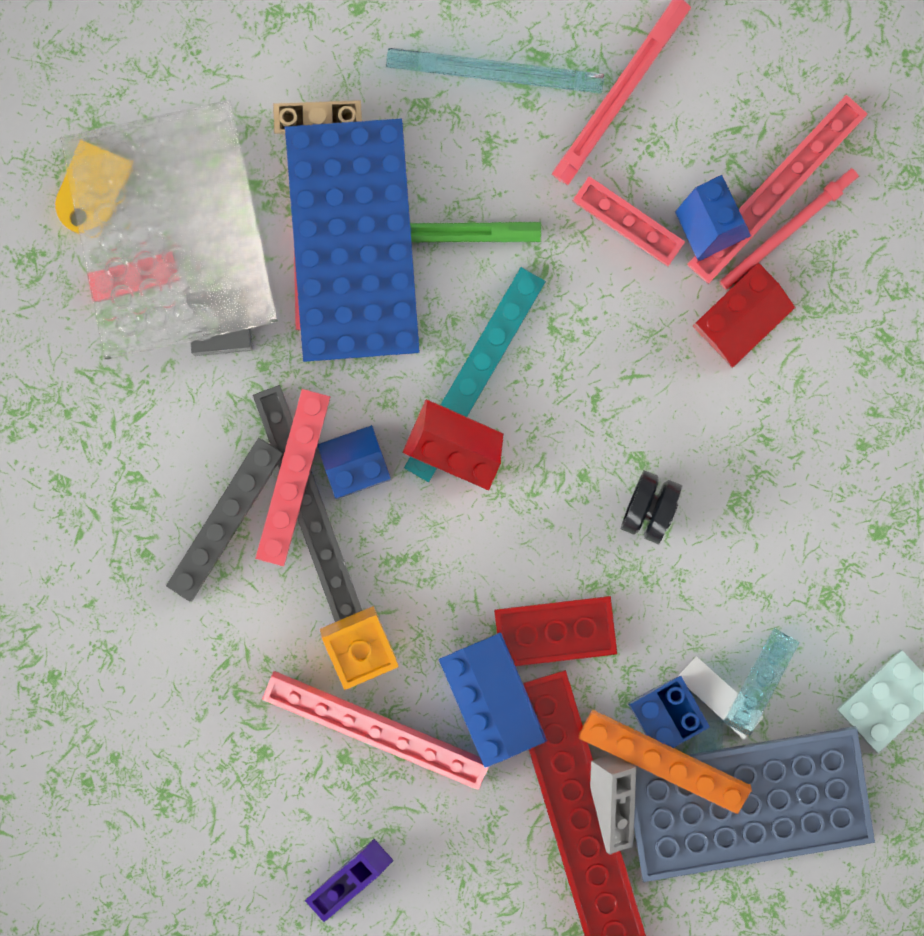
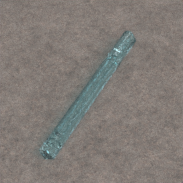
M388 48L386 60L387 68L602 94L604 74L395 48Z

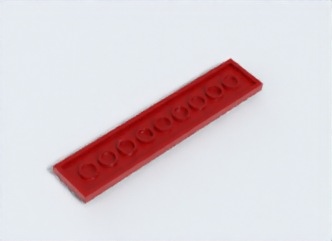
M563 670L523 682L547 739L546 742L529 749V753L584 936H646L621 851L609 854L605 849L590 788L591 761H593L588 742L579 739V733L583 725L567 672Z

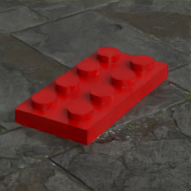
M611 596L494 609L497 634H502L515 666L618 654Z

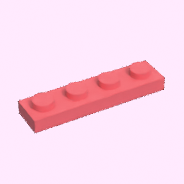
M590 176L572 200V202L667 267L685 243L684 240Z

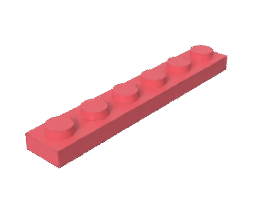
M305 389L301 390L255 559L285 566L329 406L330 396Z

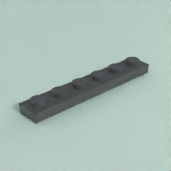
M261 438L256 440L166 587L189 602L193 601L284 455L282 451Z

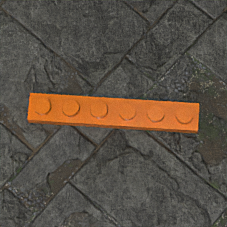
M593 709L579 733V739L736 814H739L752 790L751 785Z

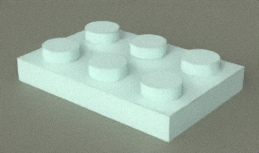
M900 650L850 696L837 711L852 727L856 726L858 733L879 753L924 711V673L903 650Z

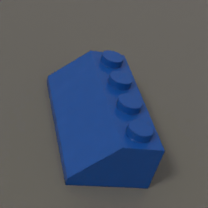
M501 633L438 659L484 768L547 741Z

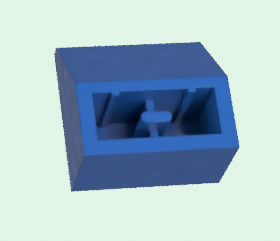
M681 675L628 702L645 735L672 748L710 728Z

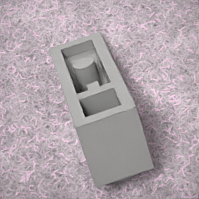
M615 755L591 761L590 788L605 849L609 854L633 847L636 767Z

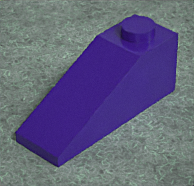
M373 839L307 897L305 902L325 922L379 877L394 860Z

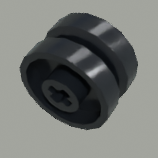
M643 470L627 507L620 530L635 535L641 529L644 520H647L644 538L659 545L667 528L670 527L677 510V502L682 485L667 480L663 483L659 494L656 495L655 492L659 482L658 475Z

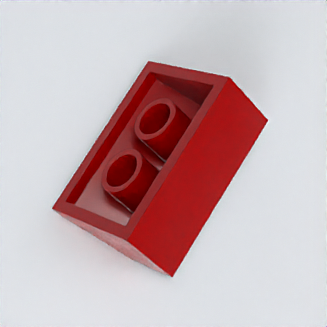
M758 262L692 327L733 368L796 307L780 284Z
M426 399L402 453L489 491L501 465L504 433Z

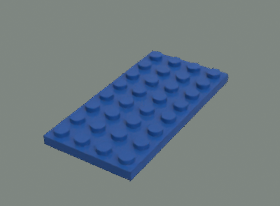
M402 118L286 126L285 138L303 362L420 353Z

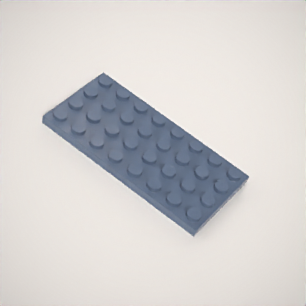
M856 726L689 754V756L751 785L752 790L739 814L632 764L636 767L634 833L643 882L875 843Z

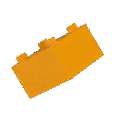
M374 606L320 628L321 638L344 690L399 667Z

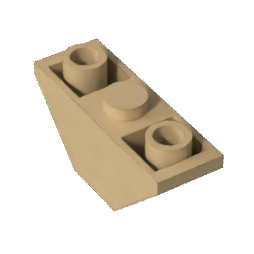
M361 100L273 103L274 134L285 135L286 126L362 121Z

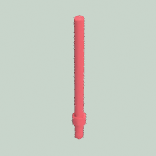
M851 168L836 182L831 181L823 188L824 192L722 278L719 281L726 290L729 289L831 200L835 202L842 196V191L859 177L857 172Z

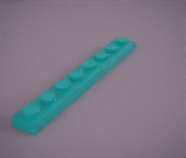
M520 267L440 404L441 406L468 417L545 285V280ZM410 457L404 466V469L428 483L437 470L436 467L413 457Z

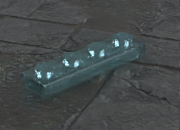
M776 628L772 630L723 721L724 723L748 737L751 735L800 642Z

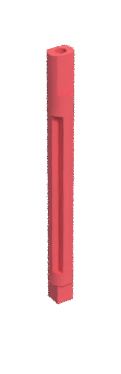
M684 0L671 1L582 132L554 169L552 175L560 182L569 185L662 48L665 47L690 11L691 7Z

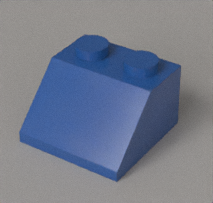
M722 175L695 187L675 211L698 262L751 236Z
M372 425L318 444L335 499L343 498L391 480Z

